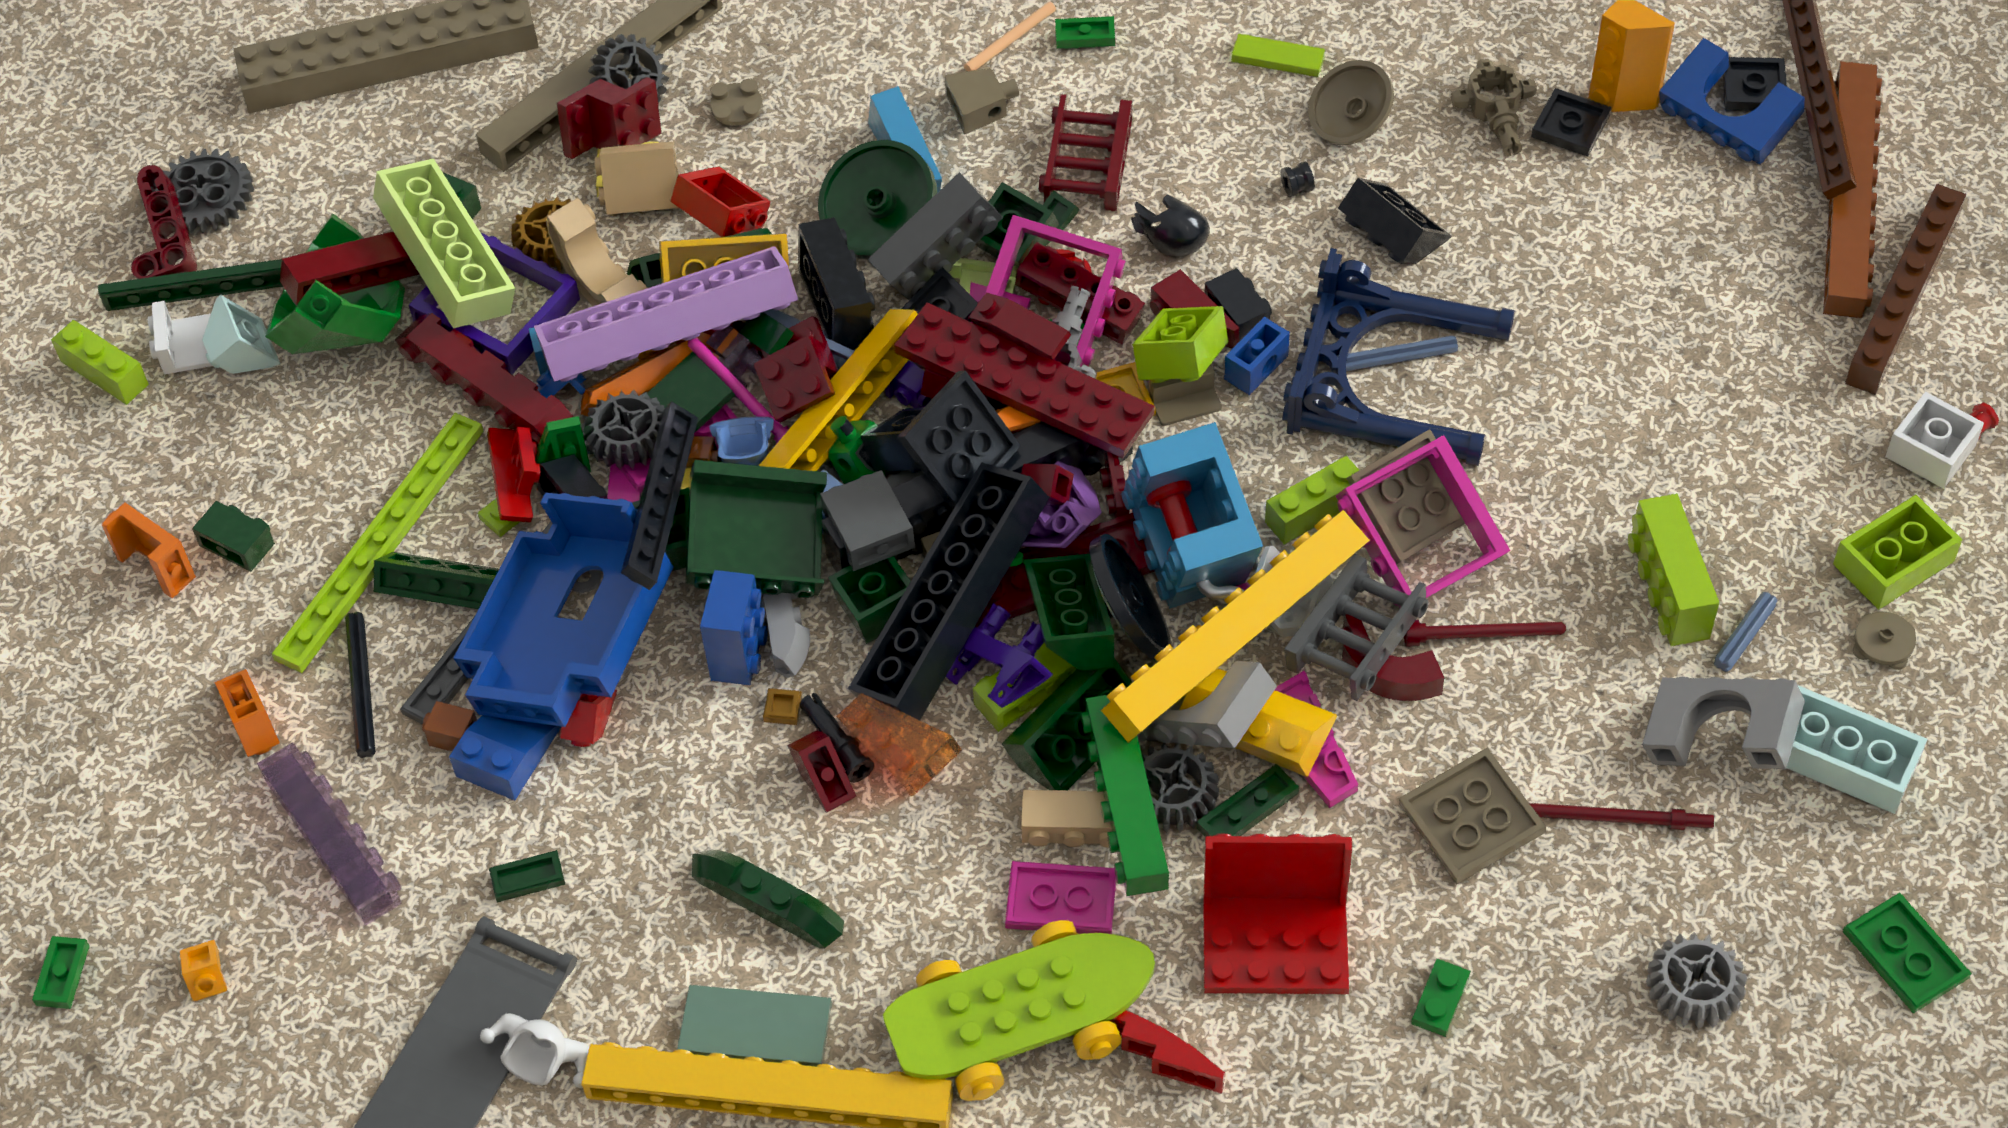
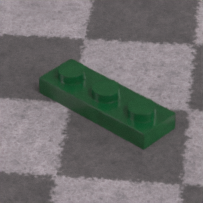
M1275 764L1197 821V829L1204 836H1214L1221 833L1242 836L1299 794V786Z

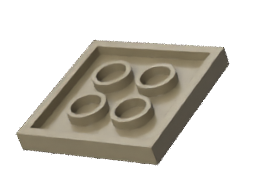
M1429 429L1347 477V480L1352 485L1436 440V438ZM1428 458L1357 495L1396 564L1465 524Z
M1488 747L1399 798V805L1456 884L1546 833V825Z

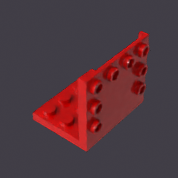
M1226 833L1205 836L1203 887L1204 993L1349 994L1346 902L1352 858V837H1342L1338 834H1328L1323 837H1306L1302 834H1291L1288 836H1268L1266 834L1232 836Z

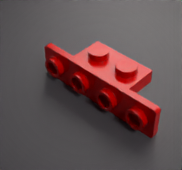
M490 427L488 428L487 438L499 518L504 521L530 523L533 518L530 494L533 484L538 483L540 478V464L535 463L537 444L532 441L530 428L517 427L516 430Z

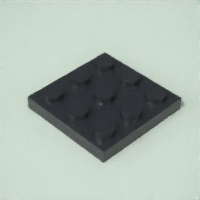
M966 370L958 371L897 437L952 511L981 462L1002 468L1021 446Z

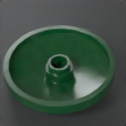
M892 140L866 142L846 152L828 171L819 192V219L835 217L839 228L844 229L846 232L848 249L853 250L857 258L868 260L937 194L936 180L928 163L908 145Z

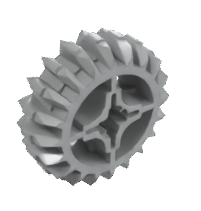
M1695 932L1690 935L1689 940H1686L1679 934L1675 939V943L1667 939L1662 949L1658 948L1654 952L1653 960L1648 965L1647 971L1649 975L1647 976L1646 984L1648 987H1651L1650 999L1658 1000V1011L1669 1009V1021L1675 1019L1678 1015L1682 1017L1683 1027L1688 1025L1689 1020H1695V1025L1699 1030L1703 1027L1704 1020H1706L1713 1028L1717 1025L1719 1019L1726 1022L1730 1018L1731 1012L1735 1013L1738 1011L1741 1004L1740 1001L1744 999L1746 994L1744 986L1746 985L1747 977L1746 974L1742 973L1744 968L1743 961H1734L1736 957L1735 950L1724 951L1725 944L1723 940L1715 945L1711 943L1710 934L1704 938V941L1698 940ZM1712 968L1720 974L1725 986L1719 983L1720 979L1712 973ZM1668 974L1674 977L1673 980L1680 985L1681 992L1672 985ZM1703 974L1702 979L1700 978L1699 982L1695 981L1690 987L1691 980L1693 982L1694 978L1699 979V977Z

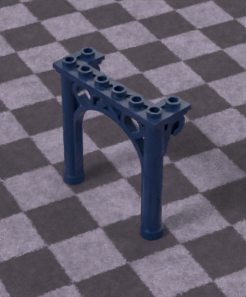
M1331 248L1328 259L1322 260L1319 268L1318 278L1323 279L1320 280L1317 291V298L1320 299L1319 304H1313L1310 322L1314 323L1313 327L1306 328L1303 346L1307 347L1306 352L1299 353L1295 376L1292 378L1291 383L1287 382L1283 401L1286 403L1282 421H1287V434L1293 435V432L1300 433L1301 428L1400 447L1430 429L1436 439L1443 435L1445 436L1457 459L1466 460V464L1479 466L1485 434L1388 416L1372 410L1357 398L1349 385L1346 375L1347 357L1355 344L1365 334L1379 326L1392 322H1413L1509 341L1515 310L1507 308L1495 310L1392 290V288L1370 280L1371 269L1368 265L1357 260H1348L1342 263V255L1337 254V249ZM1365 311L1376 312V313L1373 314V315H1371V316H1369V317H1367ZM1343 314H1352L1357 317L1359 323L1354 327L1344 328L1337 323V319ZM1328 330H1330L1331 334L1339 340L1333 344L1324 345ZM1319 362L1327 364L1331 372L1319 373L1316 376ZM1329 385L1335 386L1340 393L1337 394L1336 390Z

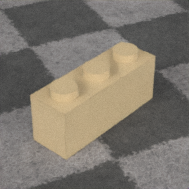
M1023 790L1022 843H1030L1037 847L1046 846L1049 843H1061L1069 847H1080L1084 844H1100L1102 847L1109 848L1107 832H1112L1110 822H1103L1100 802L1105 801L1104 793H1097V791Z

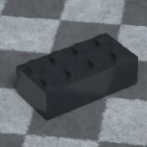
M835 217L798 224V271L826 338L851 350H856L874 329L871 311H875V301L873 294L866 291V281L863 272L858 271L856 268L857 262L854 251L849 250L847 247L846 232L844 229L839 228Z

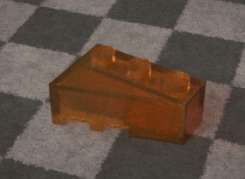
M862 693L836 716L844 728L856 738L859 744L911 797L919 792L962 751L952 735Z

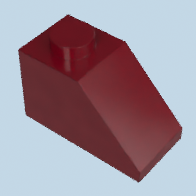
M816 730L787 745L801 776L826 813L857 797L828 735Z

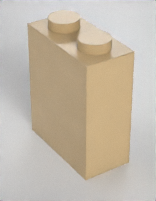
M674 141L601 148L599 157H595V170L597 176L602 175L603 187L598 188L600 206L606 205L607 214L679 208L670 202L678 177Z

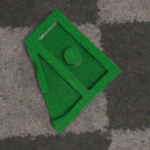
M579 416L547 422L537 447L535 463L541 464L574 454L588 468L589 472H592Z

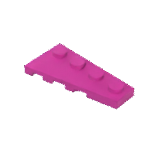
M1305 670L1278 685L1275 691L1321 708L1316 693H1313L1309 685V678ZM1332 728L1308 777L1303 776L1329 808L1358 791L1357 780L1342 749L1338 747Z

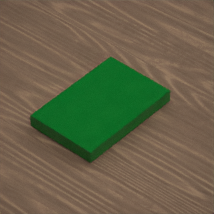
M1900 892L1843 928L1842 932L1913 1014L1968 980L1972 974Z

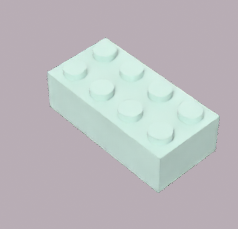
M1798 685L1805 703L1787 769L1895 814L1928 739Z

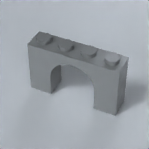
M1235 661L1216 689L1206 699L1195 706L1179 710L1186 697L1185 695L1138 734V740L1180 743L1190 746L1203 745L1214 748H1235L1277 685L1260 662Z
M1684 676L1677 678L1662 677L1642 745L1652 764L1686 766L1694 736L1707 719L1725 711H1742L1751 715L1742 746L1751 767L1758 769H1786L1805 700L1796 681L1784 678L1768 680L1753 678L1722 679L1719 677L1688 678Z

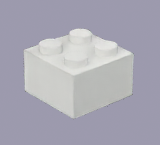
M1925 391L1893 433L1885 457L1944 489L1975 448L1984 422Z

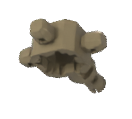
M1480 59L1477 62L1476 69L1469 75L1468 90L1463 88L1452 92L1451 102L1453 107L1468 108L1470 105L1474 117L1483 122L1488 121L1490 130L1500 138L1503 153L1506 156H1511L1510 149H1512L1514 156L1519 154L1523 148L1516 132L1519 121L1516 113L1519 110L1520 98L1526 99L1536 95L1537 86L1535 81L1531 79L1519 80L1518 82L1514 69L1506 65L1494 66L1490 59ZM1494 87H1498V90H1504V93H1508V96L1506 98L1504 95L1495 96L1493 100H1490L1489 96L1484 97L1483 93H1480V89L1489 91L1493 90Z

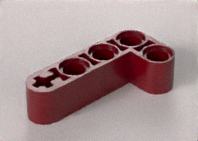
M156 165L145 166L137 175V183L157 249L136 257L132 262L131 272L136 279L197 271V261L174 185L160 167ZM175 233L172 237L167 239V237L170 234ZM182 259L179 264L175 265L178 260ZM150 270H153L150 275L146 276Z

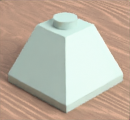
M222 295L217 297L202 339L207 351V360L215 368L221 367L231 374L271 368L280 364L271 340L265 337L267 330L263 320Z

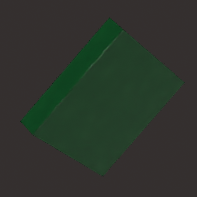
M693 351L647 393L650 399L657 397L660 405H664V408L672 401L698 417L695 432L735 396L734 392Z

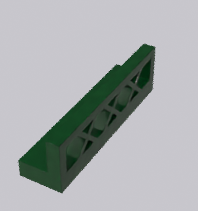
M391 552L374 560L373 592L479 609L499 569Z

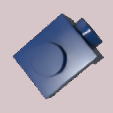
M548 369L536 380L538 391L545 398H548L550 395L554 396L569 382L581 395L584 394L586 389L583 384L586 379L582 373H579L576 378L569 381L558 380L554 382Z

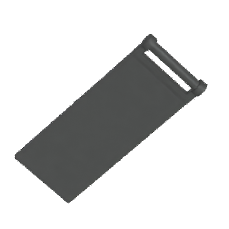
M485 916L480 918L475 927L474 934L354 1128H476L510 1072L501 1061L502 1052L510 1038L507 1033L497 1035L492 1043L485 1044L480 1039L481 1031L485 1028H491L507 1013L515 1014L527 1021L541 1020L565 979L575 968L577 957L567 952L560 954L496 926L494 920ZM488 938L550 964L557 969L551 975L483 945V942Z

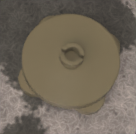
M745 79L741 83L727 85L715 83L711 86L712 98L710 100V108L715 120L720 123L740 126L752 122L761 114L763 102L756 80Z
M1874 612L1865 614L1855 631L1853 654L1858 659H1869L1877 664L1889 665L1893 669L1901 670L1906 667L1908 658L1914 651L1916 645L1915 629L1907 620L1894 613Z

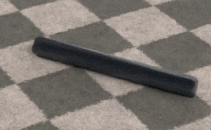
M355 612L346 615L345 623L355 749L358 757L365 758L374 756L376 750L365 619L361 612Z

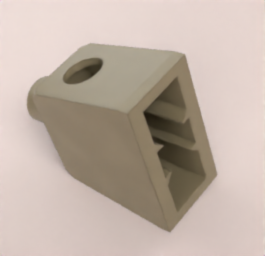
M990 68L944 75L946 97L964 134L973 132L1006 117V100L1019 96V88L1015 79L999 83L994 71Z

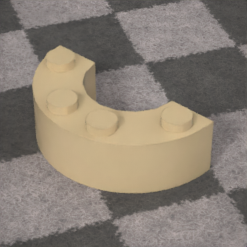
M576 198L547 216V230L553 248L566 273L574 278L579 292L592 306L647 289L641 280L637 281L633 274H625L619 264H614L610 259L606 244L598 237L596 217L588 204L583 205L580 199Z

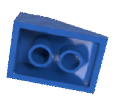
M482 715L466 729L449 756L455 776L515 801L561 729V726Z

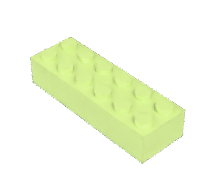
M429 159L377 171L373 199L451 326L457 328L511 314L516 288L436 161Z

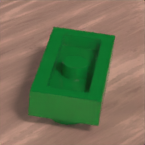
M1114 16L1055 19L1056 49L1115 46Z
M51 937L32 998L36 1006L71 1009L90 947L86 939Z
M1436 959L1412 1017L1411 1024L1446 1037L1470 978L1471 971Z

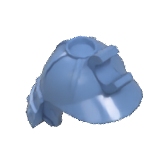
M758 416L740 417L710 425L711 434L719 445L718 456L722 462L759 466L768 455V440H770L771 430H773L774 419Z

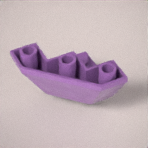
M1059 461L1055 463L1074 474L1069 501H1066L1062 506L1045 505L1021 547L1066 548L1102 513L1097 494L1080 469Z

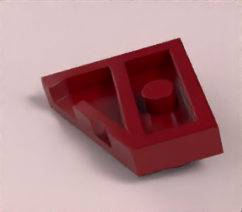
M1104 450L1105 468L1099 469L1102 488L1108 487L1109 495H1105L1108 514H1114L1115 518L1130 514V510L1126 509L1122 499V491H1124L1125 487L1123 465H1120L1119 457Z

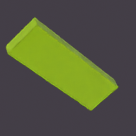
M1238 33L1231 62L1319 77L1325 58V49Z

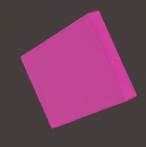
M1012 861L1005 928L1037 931L1047 923L1068 920L1073 922L1078 934H1112L1116 890L1114 868Z

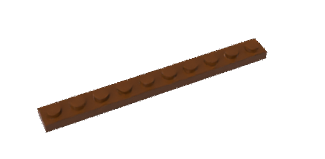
M1782 0L1802 96H1804V106L1823 194L1829 200L1857 187L1818 7L1816 0Z

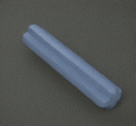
M1763 592L1759 595L1716 655L1714 665L1724 672L1732 669L1776 607L1777 598L1768 592Z

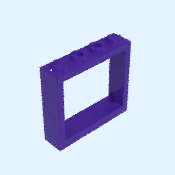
M481 233L502 266L555 292L508 344L471 325L455 328L473 341V346L479 353L483 354L487 350L505 362V368L513 375L534 351L529 328L566 316L580 301L576 281L570 275L561 274L550 268L545 262L536 261L524 255L520 249H513L503 244L498 238L494 236L489 237ZM427 286L408 305L413 322L421 315L433 313L441 319V326L449 332L454 329L443 311L437 308L439 304Z

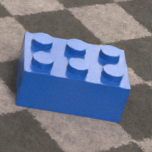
M714 570L700 624L711 681L751 685L753 674H758L760 671L761 654H758L760 646L766 645L768 627L763 626L765 609L760 607L762 593L761 589H757L755 576L752 574Z

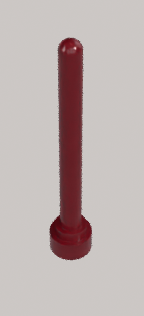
M1415 620L1404 636L1405 647H1419L1420 643H1426L1429 639L1562 635L1566 631V625L1563 622L1426 626V623H1420L1419 620Z

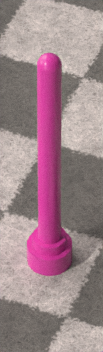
M698 338L688 340V347L734 392L735 396L755 416L774 419L772 414ZM774 419L771 433L774 435L773 440L777 444L790 428L788 426L783 427Z

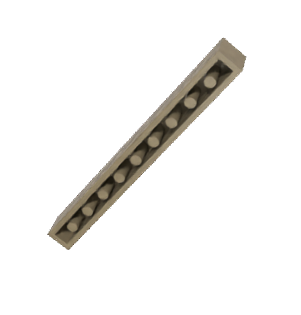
M657 0L622 27L616 29L606 39L596 44L583 56L574 60L564 70L551 77L541 87L528 94L518 104L506 110L495 121L483 127L476 134L480 154L505 172L560 130L557 102L588 86L590 79L596 77L588 72L589 68L595 65L591 61V57L598 54L596 51L597 47L605 45L607 39L613 38L615 40V37L619 34H623L625 38L630 34H635L636 41L642 37L646 38L645 46L656 45L653 53L655 55L662 54L723 9L722 0ZM624 53L614 54L609 66L620 65L621 60L624 58ZM625 70V74L628 75L629 71Z

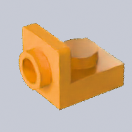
M215 940L180 950L182 975L193 1001L227 991V984L221 971L219 950Z

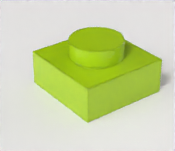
M497 498L478 512L479 519L499 537H502L519 523L504 521L499 518Z

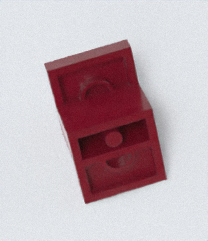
M648 77L627 89L598 79L557 102L563 154L570 159L578 157L593 147L601 149L604 147L643 144L662 133L656 80Z
M814 316L788 328L794 334L784 348L771 355L761 350L764 358L754 363L774 419L780 423L835 395L830 379L838 372L819 320Z

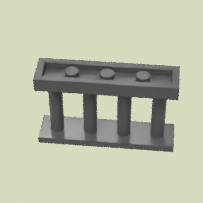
M1354 554L1284 648L1286 669L1299 674L1305 664L1315 663L1350 679L1351 699L1358 701L1365 690L1369 691L1373 687L1377 673L1415 620L1422 618L1429 604V601L1426 599V584L1419 582L1412 593L1407 595L1371 579L1367 572V559ZM1365 590L1399 605L1401 608L1394 618L1390 619L1354 603L1352 600L1358 592ZM1348 614L1384 631L1378 640L1373 643L1335 626V623L1341 615L1345 616ZM1330 638L1362 652L1366 656L1358 667H1354L1317 650L1323 640Z

